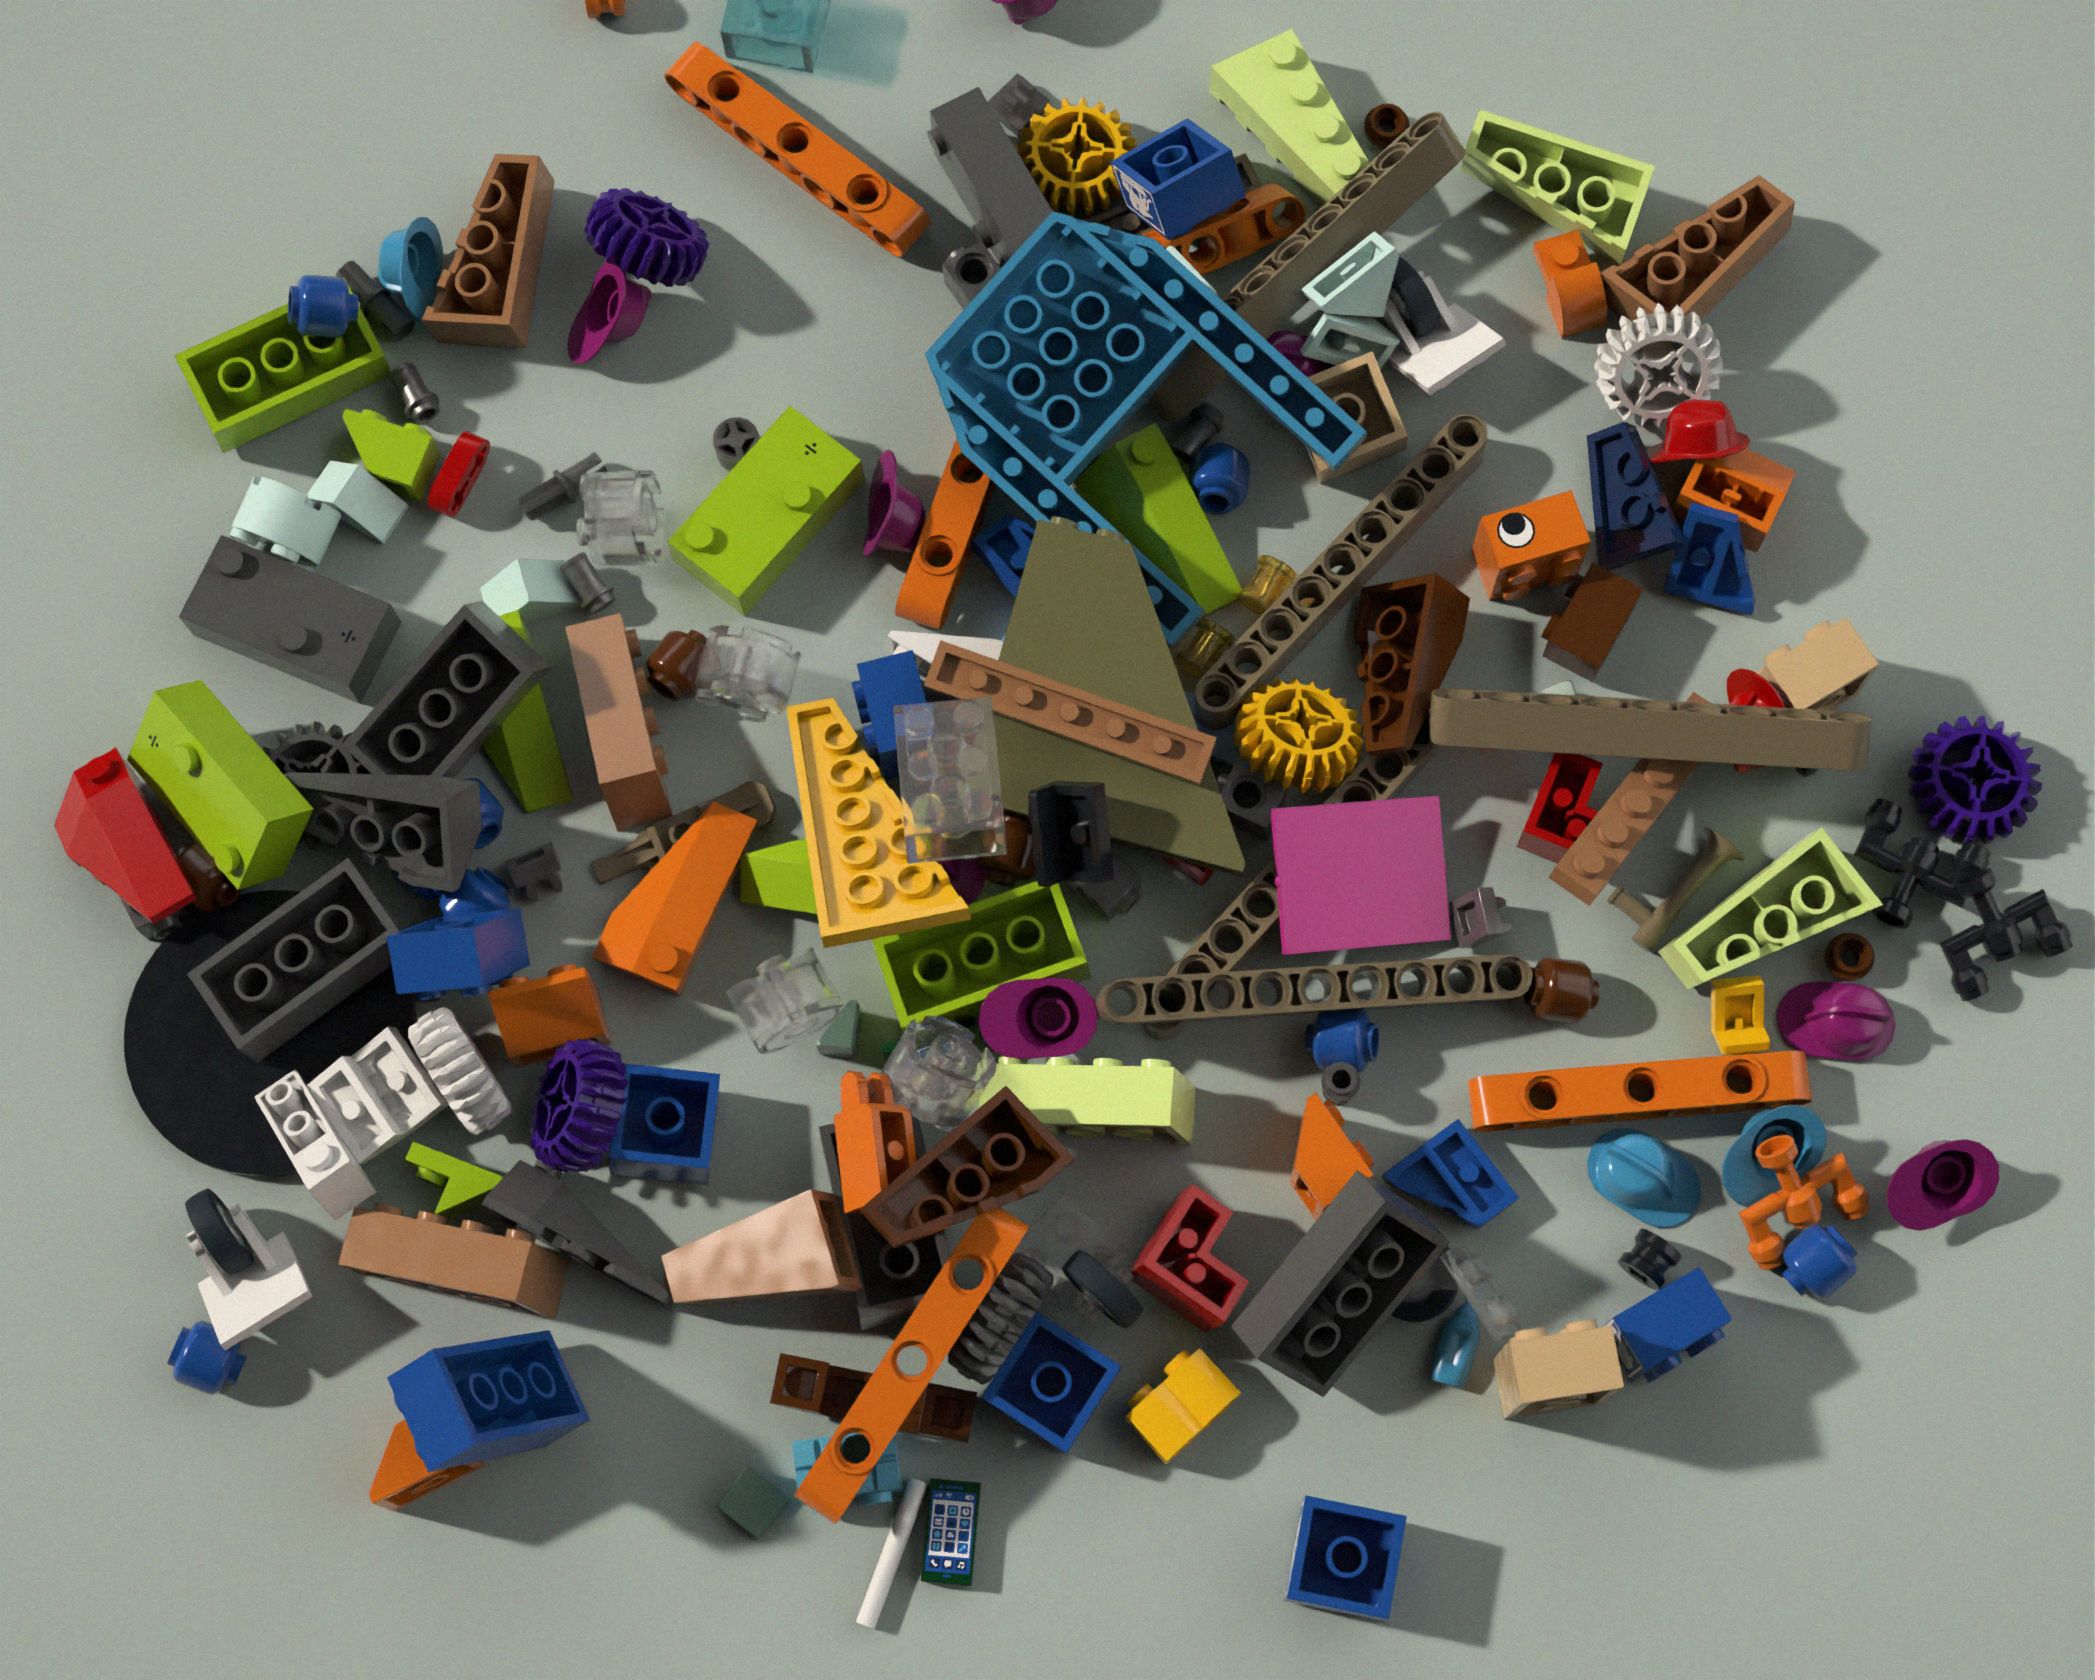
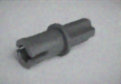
M348 261L337 271L336 277L345 278L352 293L357 294L363 314L365 316L369 315L375 320L393 342L402 340L412 331V326L415 325L414 320L390 297L391 292L384 286L379 287L354 261Z
M591 453L590 456L561 473L558 470L553 471L554 477L521 495L518 498V502L526 517L530 521H535L567 501L573 504L576 502L575 497L601 481L609 479L610 475L605 466L590 475L586 474L588 470L602 462L597 453Z

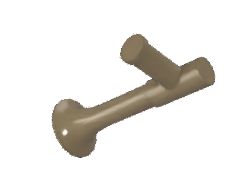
M1707 827L1704 828V832L1707 835V844L1703 854L1665 901L1660 903L1654 912L1627 893L1621 885L1608 898L1607 902L1609 904L1615 905L1641 926L1632 937V940L1645 951L1649 952L1680 915L1679 912L1719 866L1734 859L1739 861L1745 860L1743 854L1718 832Z

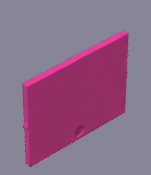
M1439 796L1270 809L1276 872L1274 884L1277 887L1282 955L1451 940L1445 873L1447 865L1444 861Z

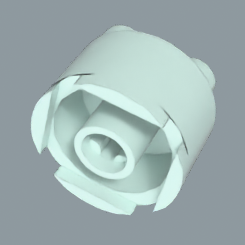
M254 476L231 525L232 530L229 536L250 547L272 556L275 555L287 562L314 572L323 559L342 515L323 502L319 509L315 508V503L308 499L309 495L265 477L260 479Z

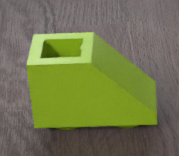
M345 409L342 417L368 473L396 495L421 502L441 454L431 433L425 428L412 423H406L404 427L390 423L385 416L372 410L363 409L362 413Z

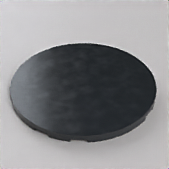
M266 890L239 895L236 901L227 907H221L213 912L200 911L181 924V927L173 931L151 956L136 982L126 1014L124 1057L127 1074L136 1099L149 1121L165 1139L183 1153L213 1169L234 1175L267 1176L270 1178L298 1173L255 1099V1096L294 1069L299 1072L308 1085L340 1057L354 1055L387 1027H396L413 1051L414 1049L408 1038V1029L417 1022L415 1001L411 999V993H396L392 965L258 1063L237 1049L187 974L300 893L299 891Z

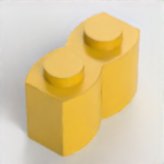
M1200 1348L1192 1355L1183 1350L1163 1369L1168 1377L1158 1387L1153 1389L1149 1384H1146L1126 1403L1131 1411L1126 1415L1125 1421L1165 1465L1228 1409L1241 1394Z

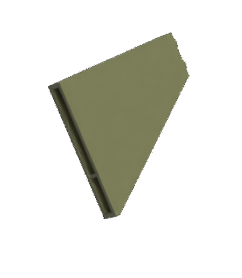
M1051 517L1050 522L1038 519L998 661L1198 731L1132 544L1124 542L1125 536L1112 530L1098 529L1097 534L1078 530L1079 524L1066 518ZM984 710L960 794L965 804L999 813L1016 815L1030 820L1028 816L1029 791L1054 781L1101 782L1105 784L1111 843L1243 878L1246 869L1245 860L1210 762L1202 783L1198 786Z

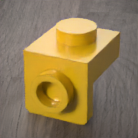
M1760 975L1711 980V1032L1720 1052L1724 1055L1753 1054L1754 1052L1770 1049V1038L1764 1028V983Z

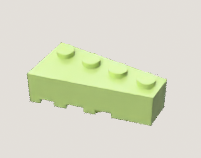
M1292 29L1211 66L1209 92L1219 103L1223 101L1235 113V119L1247 131L1250 129L1266 145V151L1277 162L1280 160L1294 174V180L1320 207L1327 203L1369 164L1368 159Z
M1480 109L1465 148L1461 167L1462 171L1559 231L1568 233L1579 230L1585 247L1616 266L1622 263L1655 169L1654 165Z
M1821 827L1800 840L1658 952L1689 990L1865 914L1883 904Z
M1004 1056L999 1057L998 1064L982 1063L979 1108L1003 1087L1007 1086L1054 1136L1058 1134V1126L1066 1127L1067 1134L1081 1136L1082 1138L1100 1139L1102 1136H1105V1130H1114L1115 1135L1130 1138V1141L1150 1142L1153 1133L1171 1134L1175 1138V1144L1192 1145L1196 1087L1175 1067H1171V1062L1144 1059L1141 1060V1066H1123V1061L1118 1059L1096 1058L1093 1060V1065H1075V1060L1050 1057L1046 1058V1064L1043 1065L1028 1064L1027 1059Z

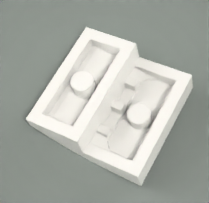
M396 1027L385 1028L354 1055L340 1057L306 1085L358 1164H364L391 1148L449 1105Z

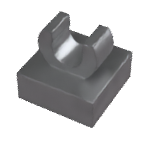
M1017 73L988 103L999 122L1020 139L1023 127L1031 128L1030 119L1033 113L1044 116V108L1047 103L1050 104V100L1028 80Z
M552 842L507 860L509 873L516 889L525 885L526 895L531 902L539 901L537 891L534 888L539 880H549L553 884L556 893L562 891V881L557 871L561 870V865Z
M1493 887L1476 888L1449 902L1459 949L1478 947L1512 929L1511 923H1501L1498 909L1505 906L1506 901L1502 897H1495Z

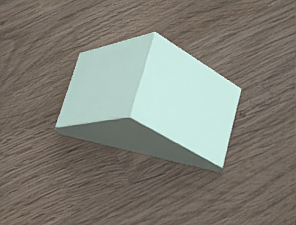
M1374 231L1301 290L1325 314L1383 317L1399 253L1396 248Z
M1324 313L1300 351L1303 356L1336 366L1373 351L1381 370L1400 340L1397 335L1370 316Z
M332 460L329 461L307 494L309 495L308 499L313 501L316 507L320 508L322 502L342 515L341 521L383 545L409 508L405 501L360 465Z
M517 558L480 588L484 603L498 616L518 610L525 624L581 607L582 598L565 573H562L560 567L567 562L561 560Z

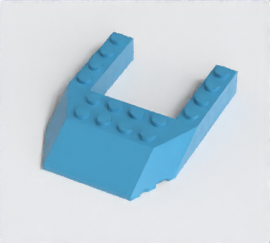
M1054 211L1050 213L925 352L962 453L1036 521L1039 519L1050 522L1051 517H1062L1078 523V530L1097 534L1098 529L1120 532L1080 497L1070 485L1196 346L1334 472L1345 463L1367 438L1366 430L1158 241L1146 236H1137L1111 229V227L1102 224L1078 220L1072 216ZM1132 544L1165 639L1169 644L1176 647L1207 612Z

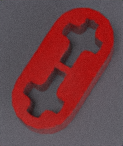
M469 431L463 432L458 437L430 489L427 503L428 508L450 518L456 516L486 463L490 450V442L487 439Z

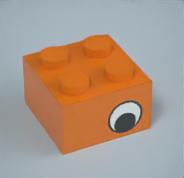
M1570 490L1481 517L1471 551L1489 601L1501 597L1505 601H1512L1526 596L1531 592V588L1548 584L1550 588H1555L1570 583L1575 574H1579L1591 540L1573 492Z

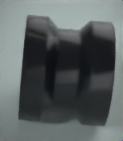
M1641 1228L1634 1237L1636 1245L1630 1252L1622 1254L1618 1264L1634 1279L1658 1291L1665 1282L1664 1273L1669 1267H1675L1682 1256L1666 1240L1647 1229Z

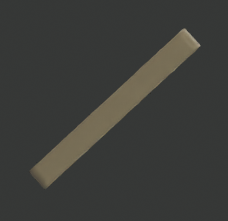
M1431 112L1415 121L1221 300L1267 340L1310 300L1301 290L1305 285L1374 231L1381 235L1463 159L1465 149L1441 112ZM1196 346L1148 400L1164 421H1173L1182 417L1193 408L1227 374Z
M1461 414L1452 418L1200 678L1195 687L1194 711L1201 725L1208 729L1219 730L1232 724L1249 692H1255L1261 683L1269 685L1478 468L1484 457L1488 433L1486 424L1479 417L1473 414ZM1459 439H1468L1472 441L1475 445L1471 447H1462L1458 445L1455 441ZM1435 470L1441 472L1444 477L1432 479L1424 473ZM1407 502L1414 508L1408 511H1401L1395 508L1394 504ZM1367 534H1377L1384 540L1378 543H1369L1362 537ZM1341 565L1350 568L1353 572L1342 576L1333 573L1331 569ZM1305 598H1315L1322 604L1316 608H1307L1301 605L1300 601ZM1275 630H1283L1289 633L1291 637L1287 640L1276 641L1270 638L1268 634ZM1247 662L1255 664L1259 670L1252 674H1244L1238 671L1236 667ZM1217 695L1224 697L1228 702L1221 707H1211L1204 701L1210 696Z
M1441 688L1431 692L1428 739L1434 744L1454 747L1855 771L1867 767L1872 718L1865 714L1848 711Z
M1428 711L1420 728L1428 735L1430 711ZM1428 742L1427 744L1418 745L1413 743L1409 751L1376 756L1368 755L1323 805L1343 803L1344 800L1350 797H1359L1364 801L1395 799L1433 758L1438 744ZM1381 763H1391L1399 770L1400 775L1393 779H1385L1378 775L1375 767ZM1274 858L1166 975H1182L1193 969L1202 970L1205 973L1239 970L1280 925L1277 887L1274 884L1276 877ZM1255 900H1265L1270 903L1274 912L1268 917L1258 918L1249 912L1247 906ZM1229 934L1237 937L1242 946L1234 953H1224L1218 949L1215 941L1220 936ZM1212 983L1207 993L1208 1000L1210 1001L1223 986ZM1162 987L1158 997L1160 1005H1169L1177 1011L1180 1006L1178 992L1172 987ZM1190 1022L1146 1024L1143 1027L1149 1036L1156 1040L1166 1041L1179 1035Z
M1513 954L1134 977L1118 979L1105 985L1098 992L1095 1005L1098 1016L1105 1023L1113 1026L1316 1014L1347 1010H1377L1500 1002L1522 996L1526 993L1532 984L1533 973L1531 966L1524 958ZM1501 965L1507 967L1512 972L1514 978L1513 985L1509 991L1501 988L1497 983L1496 972ZM1453 968L1460 970L1465 975L1467 982L1462 994L1453 991L1449 985L1448 978ZM1405 971L1413 973L1419 981V991L1414 997L1407 995L1401 987V977ZM1357 974L1364 975L1371 982L1372 993L1367 1000L1357 997L1354 993L1352 986ZM1309 977L1318 979L1324 987V997L1319 1003L1312 1002L1305 994L1304 987ZM1261 980L1272 983L1276 989V1000L1272 1006L1262 1004L1257 998L1256 987ZM1212 983L1222 985L1228 992V1003L1223 1010L1213 1007L1208 1000L1207 993ZM1164 986L1172 987L1180 996V1006L1174 1013L1164 1010L1159 1003V992ZM1115 989L1123 990L1131 997L1132 1008L1126 1016L1118 1015L1110 1006V995Z

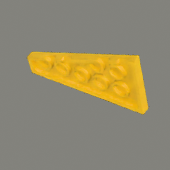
M834 698L786 707L820 935L824 948L971 920L969 907L963 898L956 893L949 881V876L941 864L936 862L927 848L925 839L892 788L889 789L881 776L880 769L874 760L869 758L859 742L858 735Z

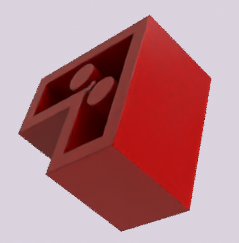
M1554 753L1516 847L1558 863L1599 812L1586 807L1603 763L1581 754Z
M1190 1185L1174 1197L1125 1276L1205 1333L1225 1323L1250 1281L1209 1252L1234 1212L1196 1185Z

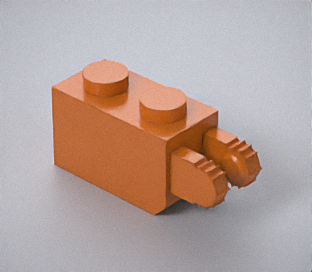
M847 1070V1073L841 1077L840 1089L842 1093L840 1096L842 1112L834 1115L845 1214H862L860 1210L866 1203L917 1161L911 1112L904 1105H894L888 1074L872 1072L865 1081L866 1076H863V1072Z

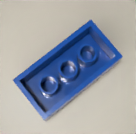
M550 1330L435 1348L387 1377L394 1393L395 1404L404 1415L415 1440L416 1452L424 1461L428 1472L546 1447L590 1421Z

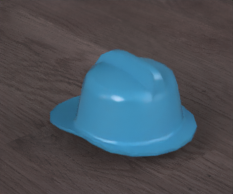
M417 217L410 223L407 229L394 231L386 236L379 252L378 276L381 284L388 291L403 294L407 308L411 315L419 322H422L421 319L427 306L432 307L435 301L437 283L443 264V246L435 223L427 217Z
M1798 1105L1780 1106L1776 1109L1764 1110L1754 1115L1745 1124L1741 1136L1736 1139L1727 1151L1722 1165V1183L1728 1196L1737 1204L1749 1207L1769 1194L1776 1193L1782 1189L1774 1170L1763 1168L1755 1154L1757 1147L1765 1140L1779 1135H1789L1793 1138L1798 1149L1793 1165L1799 1178L1812 1170L1821 1161L1826 1149V1130L1821 1119L1810 1109Z
M1616 1128L1603 1134L1592 1145L1587 1159L1588 1176L1594 1189L1605 1199L1638 1220L1654 1227H1672L1686 1221L1696 1210L1701 1191L1700 1180L1693 1165L1681 1154L1658 1139L1634 1128Z

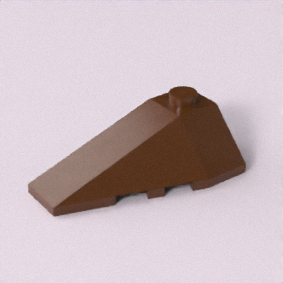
M1437 573L1362 587L1354 625L1355 643L1361 647L1362 663L1357 665L1358 679L1363 681L1365 685L1366 699L1361 704L1365 750L1371 756L1409 751L1430 709L1431 692L1440 688L1463 640L1470 598Z

